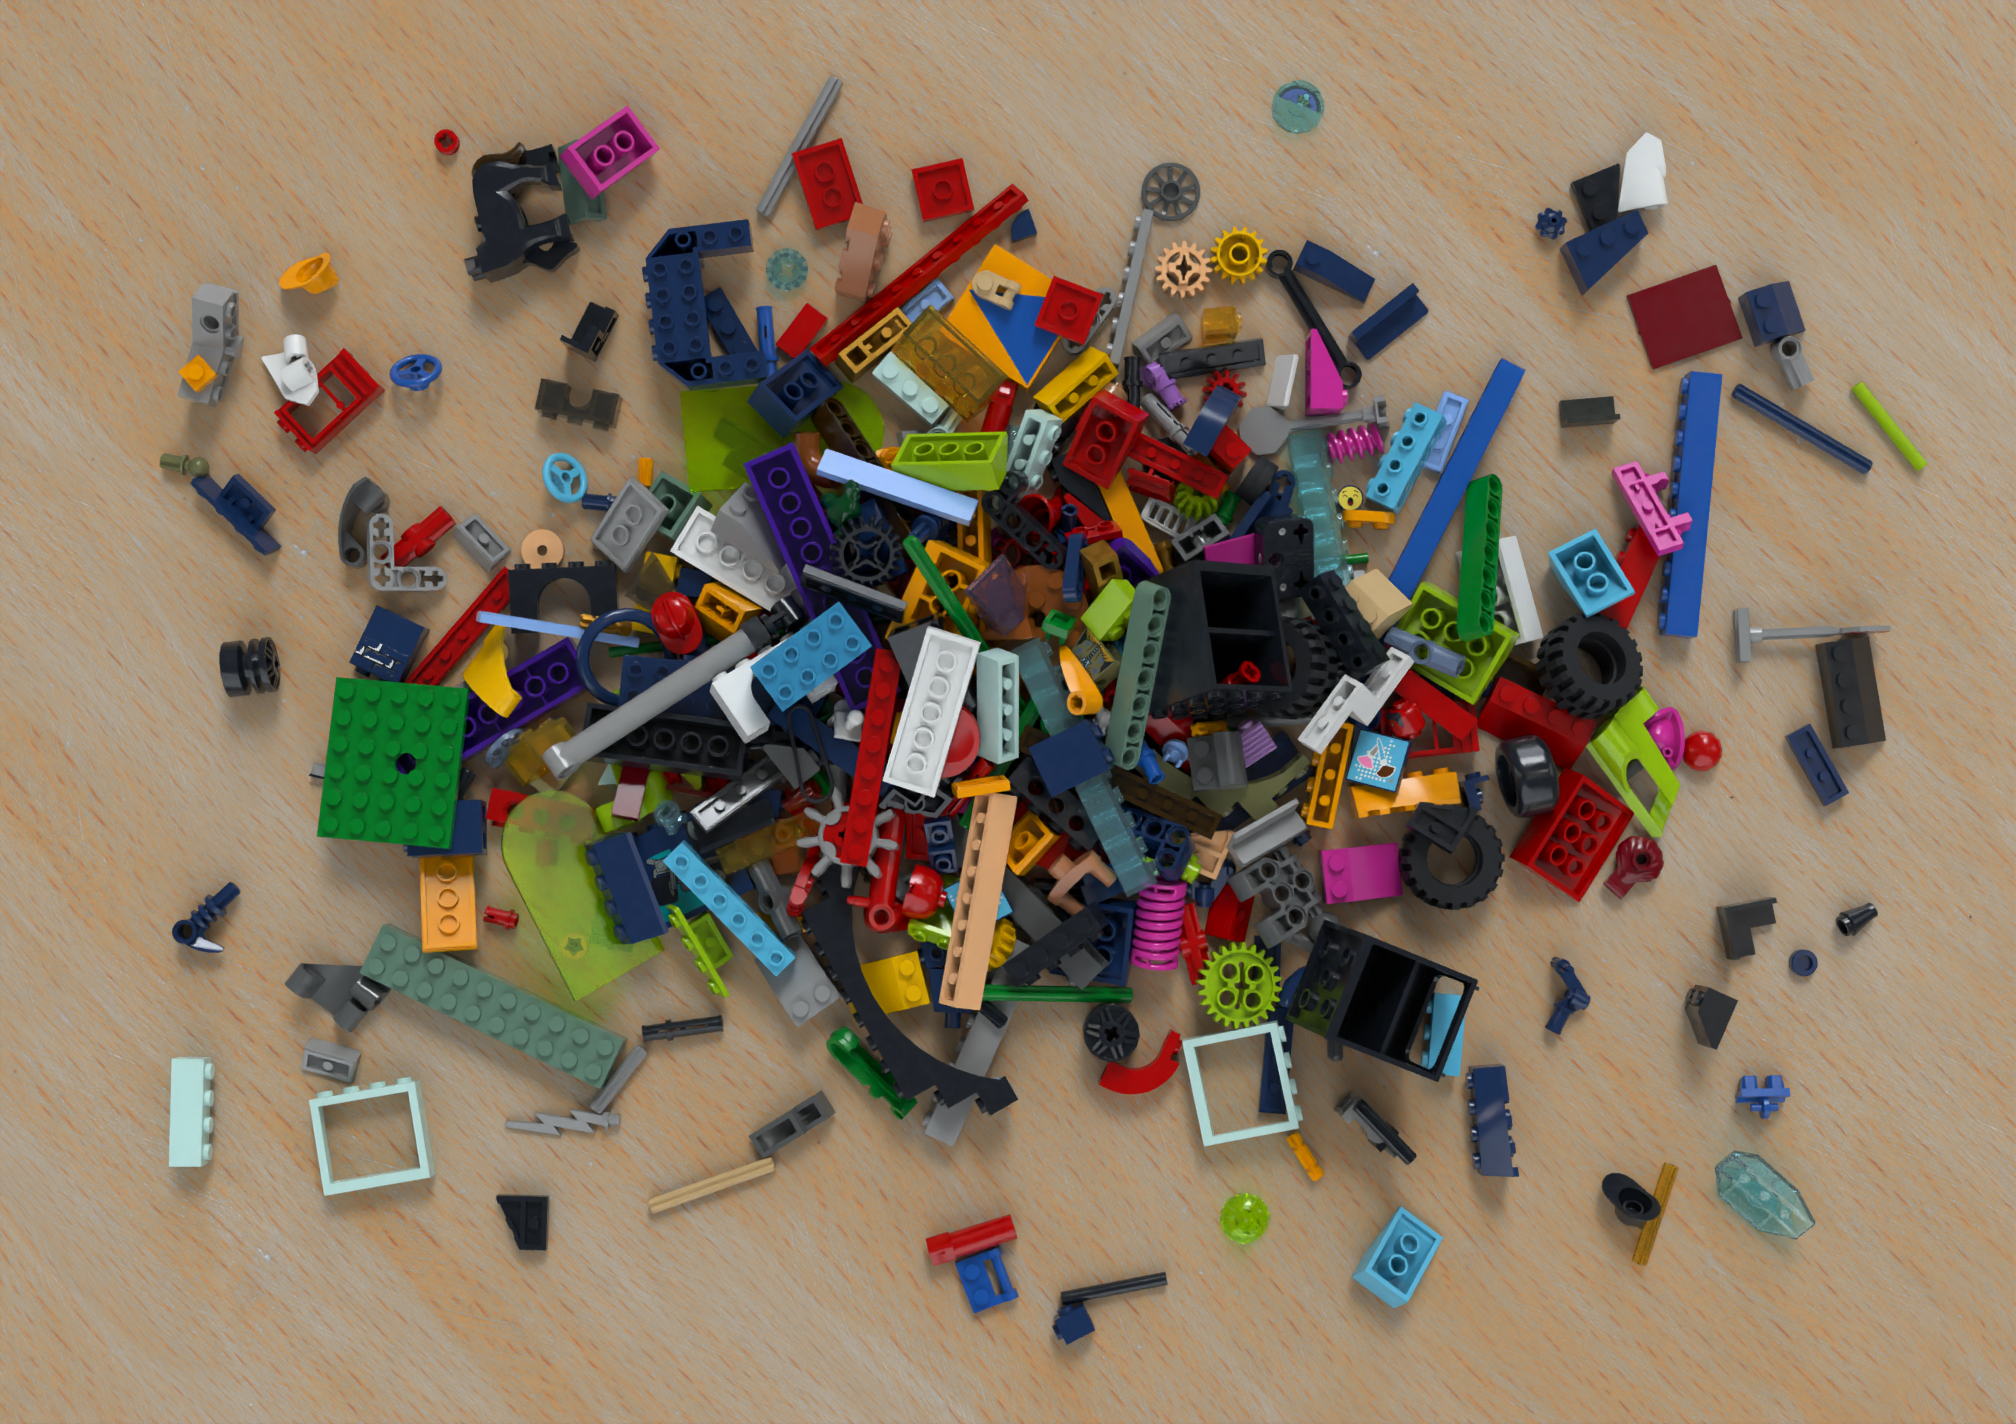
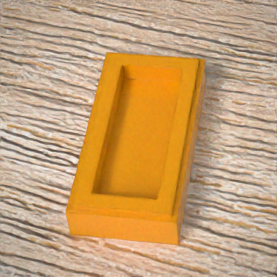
M1004 775L958 781L951 784L952 793L957 798L1011 790L1010 781Z

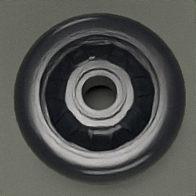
M1531 734L1501 742L1495 751V769L1499 788L1509 811L1518 818H1527L1554 810L1559 802V780L1553 757L1545 741L1538 735Z

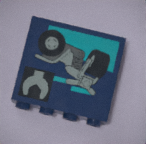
M685 810L671 815L672 821L666 824L658 821L647 826L648 832L638 836L637 832L632 833L667 928L673 927L667 917L670 915L666 908L669 904L679 907L686 920L710 910L663 862L683 840L739 896L756 889L753 879H750L734 842L706 854H701V847L693 830L700 827V825Z

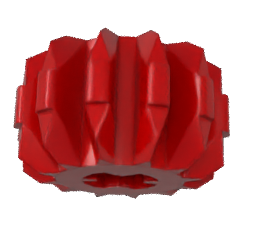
M1229 370L1224 371L1223 378L1216 371L1214 372L1215 380L1208 377L1205 381L1210 387L1202 388V393L1209 394V396L1203 399V402L1206 403L1218 384L1240 395L1241 398H1246L1247 392L1240 391L1246 384L1245 382L1236 383L1239 378L1237 373L1231 379L1229 378ZM1241 400L1238 403V407L1240 408L1244 404Z

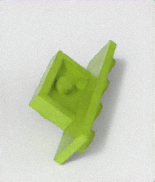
M672 904L666 906L670 913L667 916L669 922L675 929L680 930L683 936L680 938L682 944L689 952L692 951L696 958L693 960L695 966L702 974L705 973L709 980L706 982L709 990L714 995H719L723 998L730 996L715 969L734 956L709 913L703 912L690 922H687L679 907Z

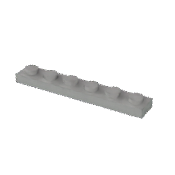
M1143 209L1142 216H1136L1133 231L1138 232L1136 242H1130L1128 256L1133 257L1131 267L1125 266L1122 282L1127 283L1125 293L1119 292L1116 307L1121 308L1119 318H1113L1110 333H1114L1115 338L1113 344L1108 343L1106 354L1117 369L1121 360L1153 210Z

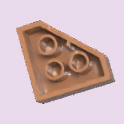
M855 202L845 235L847 248L844 247L842 250L839 265L841 278H837L835 284L837 295L863 303L867 302L868 296L873 297L877 282L873 281L876 272H881L884 263L882 251L884 247H889L892 232H890L891 226H889L890 221L887 219L886 211Z

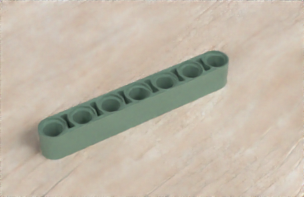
M1148 581L1139 583L1134 592L1105 747L1108 746L1114 755L1115 761L1113 764L1126 770L1133 769L1140 759L1171 600L1168 588Z

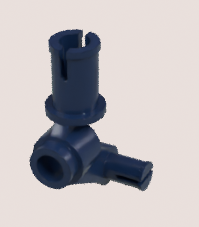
M1225 859L1216 880L1213 879L1211 883H1199L1196 879L1193 884L1187 882L1186 895L1193 898L1198 907H1212V902L1215 901L1227 883V879L1236 872V864L1232 859Z
M1554 957L1552 960L1555 963L1551 961V966L1559 974L1568 989L1564 993V998L1554 1003L1556 1007L1545 1028L1561 1035L1569 1015H1573L1579 1009L1585 1010L1589 1006L1591 997L1587 995L1576 977L1571 964L1566 959Z

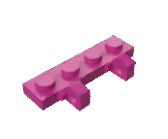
M1638 461L1613 468L1611 475L1657 556L1682 549L1684 542L1680 536L1682 532L1690 530L1693 520L1688 512L1671 517L1664 509L1656 493L1667 488L1669 479L1666 473L1661 472L1651 476L1648 473L1644 474Z

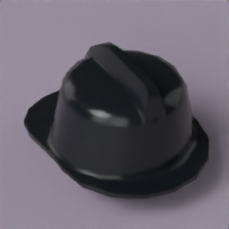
M1611 1173L1603 1179V1193L1615 1206V1214L1622 1223L1642 1229L1647 1221L1657 1218L1661 1213V1206L1658 1200L1627 1175Z

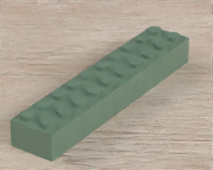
M392 924L382 925L359 972L599 1089L606 1085L628 1039L448 951L423 953L421 938Z

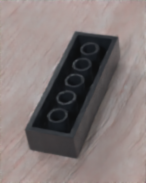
M587 702L583 730L620 706ZM661 712L587 761L742 782L747 743L743 742L730 721Z

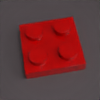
M963 158L911 169L923 222L974 211Z
M1053 276L1034 327L1084 346L1103 294Z

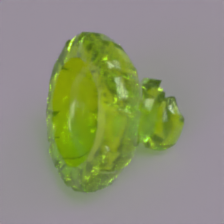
M1239 1193L1230 1197L1220 1212L1222 1230L1232 1241H1237L1238 1243H1251L1260 1239L1269 1226L1270 1213L1268 1212L1267 1205L1258 1196L1250 1193Z

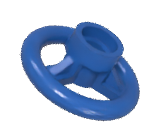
M411 355L397 361L390 369L389 375L392 382L396 385L410 388L413 391H421L428 388L430 383L440 376L442 364L439 359L431 355ZM426 362L434 366V370L431 373L424 370ZM415 363V365L408 369L399 371L404 366Z

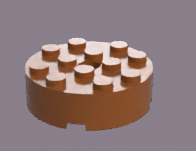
M1042 565L1019 568L1000 580L989 596L985 609L986 630L1024 618L1034 619L1039 638L1032 640L989 641L993 649L1000 648L1019 655V670L1032 673H1048L1061 670L1059 648L1066 645L1072 650L1087 627L1080 618L1093 603L1092 598L1084 586L1081 602L1066 603L1062 592L1064 570L1062 569L1051 570ZM1054 609L1077 618L1075 628L1063 645L1059 644L1060 637L1052 635L1050 640H1046V632L1041 631L1042 627L1036 623L1038 613L1044 612L1047 617L1050 611Z

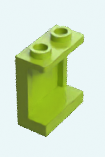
M940 874L944 881V888L960 880V878L948 874ZM946 899L944 908L938 907L935 914L929 918L910 919L908 935H911L915 940L921 942L929 941L937 944L938 947L944 950H948L954 918V911L948 900Z

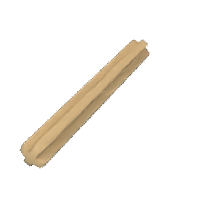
M767 1157L654 1197L648 1201L651 1213H657L767 1174L776 1169L772 1157Z

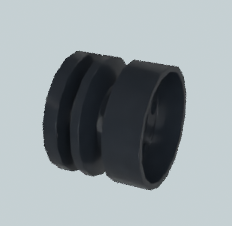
M264 637L260 641L258 639H251L248 649L244 641L241 640L222 643L219 653L220 674L224 689L229 697L250 695L252 686L257 694H264L265 691L269 693L278 691L280 686V661L272 638Z
M1115 1003L1100 1004L1093 1008L1085 1017L1082 1027L1083 1039L1089 1051L1098 1059L1108 1062L1121 1061L1130 1056L1137 1047L1140 1037L1139 1025L1133 1014L1124 1006ZM1115 1026L1118 1036L1117 1038L1111 1037L1108 1040L1107 1034L1104 1031L1106 1028L1111 1029Z

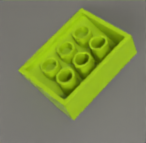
M1421 582L1411 600L1414 605L1402 616L1397 628L1425 640H1432L1442 647L1466 656V663L1458 678L1415 662L1410 668L1475 705L1507 659L1520 634L1494 620V628L1491 635L1469 642L1463 641L1457 632L1459 599L1431 582ZM1425 645L1420 650V654L1424 659L1429 654V650Z

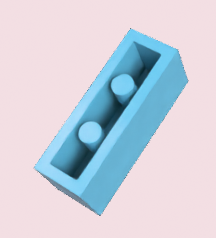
M1433 992L1425 1012L1429 1014L1428 1024L1423 1026V1040H1426V1051L1421 1052V1066L1430 1069L1435 1064L1462 995ZM1465 1016L1442 1073L1445 1075L1460 1076Z

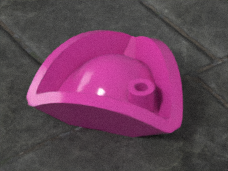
M1672 707L1658 710L1643 724L1671 770H1674L1680 765L1684 754L1685 731L1678 711Z

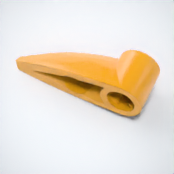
M1066 645L1060 647V663L1070 691L1067 698L1068 710L1074 715L1098 713L1103 705V699L1099 690L1072 651Z

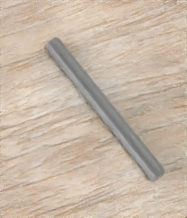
M828 78L758 204L756 211L762 216L770 217L796 170L791 154L809 147L843 86V83L838 78Z

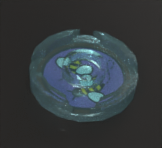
M1301 80L1292 81L1281 86L1274 95L1271 107L1273 118L1278 126L1286 132L1294 134L1306 133L1315 128L1323 116L1325 107L1318 88L1309 82Z

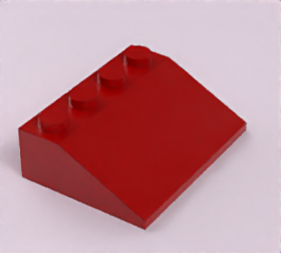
M1564 768L1558 778L1560 790L1558 805L1548 813L1534 816L1509 858L1569 897L1580 902L1629 824L1634 812L1583 774Z

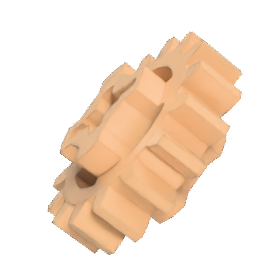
M1183 241L1181 247H1178L1175 242L1172 243L1171 251L1164 248L1163 254L1165 257L1158 256L1157 262L1161 266H1156L1154 272L1161 273L1156 278L1157 283H1164L1161 290L1164 292L1170 289V297L1172 298L1176 293H1179L1181 300L1184 299L1186 293L1191 298H1194V290L1202 293L1204 290L1202 283L1209 284L1210 281L1205 275L1212 273V268L1206 267L1211 261L1210 258L1203 259L1205 250L1202 249L1197 252L1196 243H1193L1191 248H1189L1186 241ZM1179 254L1178 259L1174 263L1167 264L1173 256ZM1189 255L1194 257L1199 264L1194 263L1189 258ZM1183 260L1185 269L1188 270L1184 280H1182L1181 271L1179 270ZM1168 277H1172L1177 282V285L1173 284ZM1199 277L1193 285L1188 286V282L1192 278Z

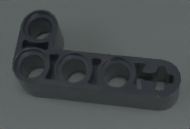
M1020 470L1007 471L999 490L987 491L983 496L981 503L983 510L1042 566L1051 570L1064 567L1067 547L1017 502L1028 488V476ZM1011 476H1015L1018 479V487L1015 490L1009 485ZM994 496H998L1001 499V507L998 510L992 504ZM1013 514H1017L1021 519L1018 528L1012 524ZM1033 532L1038 533L1040 536V543L1037 546L1031 542ZM1052 552H1057V553H1058V555L1056 556V558H1057L1058 561H1055V562L1052 561V559H1053V557H1054V555L1052 554Z

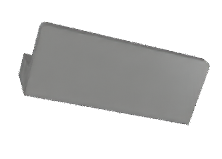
M1297 798L1232 835L1226 848L1241 868L1306 831L1308 827L1295 811L1300 803Z

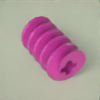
M1368 423L1367 430L1363 425H1359L1357 431L1350 427L1347 429L1346 434L1343 430H1338L1336 437L1332 432L1326 435V453L1331 466H1333L1334 458H1337L1340 464H1343L1344 455H1347L1350 461H1354V453H1357L1360 459H1364L1365 450L1368 451L1371 457L1374 456L1375 448H1378L1380 453L1384 454L1383 440L1374 423Z

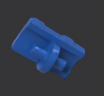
M1781 1075L1767 1076L1765 1078L1766 1088H1758L1756 1076H1742L1739 1085L1740 1091L1735 1095L1736 1103H1752L1750 1104V1111H1759L1761 1119H1768L1770 1111H1778V1103H1784L1786 1097L1791 1096L1790 1088H1784Z

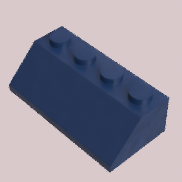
M631 832L611 833L585 844V859L595 872L594 882L605 898L604 908L606 913L613 919L615 924L613 931L617 940L621 941L622 944H634L668 933L669 930Z

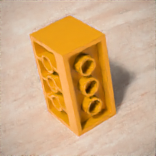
M928 540L925 547L926 552L975 627H977V624L974 622L978 614H982L987 606L988 599L985 598L989 589L992 590L998 582L999 575H997L999 568L945 541ZM916 567L902 598L903 601L908 602L902 624L892 621L884 638L887 639L890 631L894 628L940 611L945 619L943 624L944 630L962 636L920 570Z

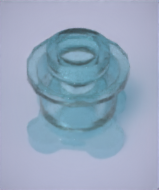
M672 800L660 802L654 810L656 823L666 828V832L669 835L676 834L677 829L688 821V816L685 813H681L677 803Z

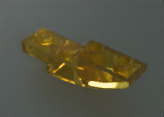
M802 812L768 826L763 831L719 848L715 852L725 876L797 847V840L818 836L820 823L810 819L805 812Z

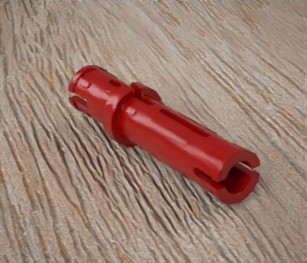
M981 757L970 773H967L962 779L963 781L971 780L977 774L979 775L976 779L987 777L995 768V764ZM953 794V800L938 817L951 815L952 820L970 797L960 798L954 807L950 809L958 799Z

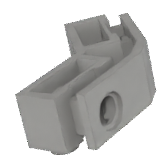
M202 283L192 297L193 343L187 364L199 354L218 374V377L199 393L195 392L187 381L182 378L178 396L185 400L216 408L217 402H222L234 358L240 360L244 337L239 336V291L211 283Z

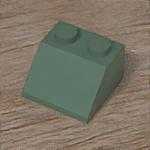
M663 471L660 472L649 488V491L670 510L656 532L673 543L676 542L697 506L707 512L713 506L701 493Z

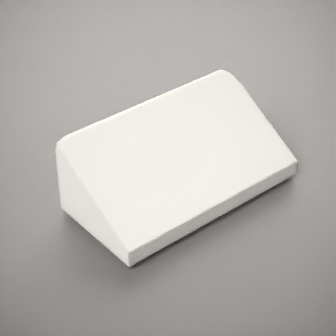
M1279 355L1276 357L1266 406L1279 410L1287 409L1298 364V355Z

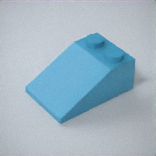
M1596 528L1548 552L1551 570L1586 618L1635 594L1633 587Z
M1400 1206L1365 1252L1351 1277L1392 1308L1408 1303L1443 1237Z

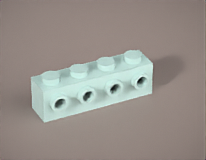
M1042 409L1025 411L1007 462V471L1020 470L1028 476V488L1017 500L1018 503L1025 495L1036 494L1037 490L1042 486L1045 468L1052 459L1054 443L1061 434L1063 419ZM1011 476L1009 485L1014 490L1018 487V479L1015 476ZM995 496L992 504L997 510L1001 507V499ZM1013 514L1012 519H1016V514Z
M1000 648L983 651L977 655V723L981 733V744L977 755L997 764L1019 758V655Z
M211 1057L172 1058L169 1167H202L209 1164V1160L212 1158L213 1147L212 1144H209V1133L213 1131V1118L210 1117V1106H213L214 1103L211 1080H213L215 1075V1066L211 1063Z

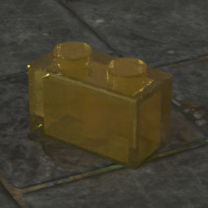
M1236 306L1205 308L1200 317L1202 344L1234 342L1237 334H1240V329H1242L1241 313H1236Z

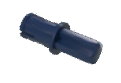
M585 493L582 498V508L608 512L617 496H612V493L608 495Z

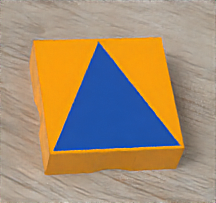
M994 244L976 274L984 270L991 271L1022 286L1019 294L1014 296V305L1011 311L978 297L973 291L971 280L941 327L938 335L939 339L966 356L986 364L1006 381L1018 384V388L1028 394L1048 363L1051 352L1063 338L1034 327L1052 279ZM999 286L996 294L1003 297L1006 289Z

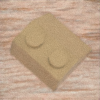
M1377 568L1352 580L1345 587L1349 595L1356 601L1357 607L1364 619L1371 625V629L1378 640L1414 605Z

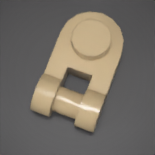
M987 270L978 272L972 280L973 291L978 297L1011 311L1014 305L1013 299L1015 294H1019L1022 288L1019 283ZM999 286L1006 289L1003 297L996 294Z

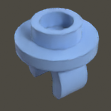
M1178 739L1166 741L1162 748V760L1164 762L1176 763L1175 767L1180 768L1182 763L1188 758V746Z

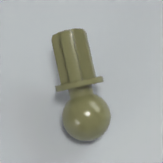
M164 453L160 457V467L162 469L177 471L183 476L189 471L191 476L195 478L205 477L210 470L207 460L201 457L193 458L191 461H189V456L186 454L182 457Z

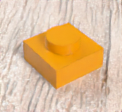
M199 354L178 371L197 393L201 392L218 377V374Z

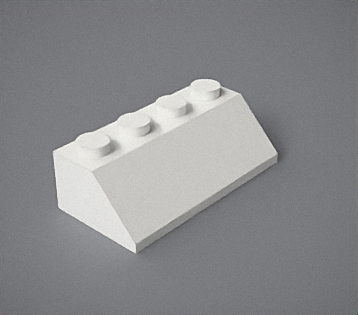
M1511 536L1499 539L1494 620L1520 634L1514 646L1544 637L1517 537ZM1462 550L1456 552L1460 569H1461Z

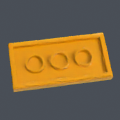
M474 856L419 858L423 953L478 949Z

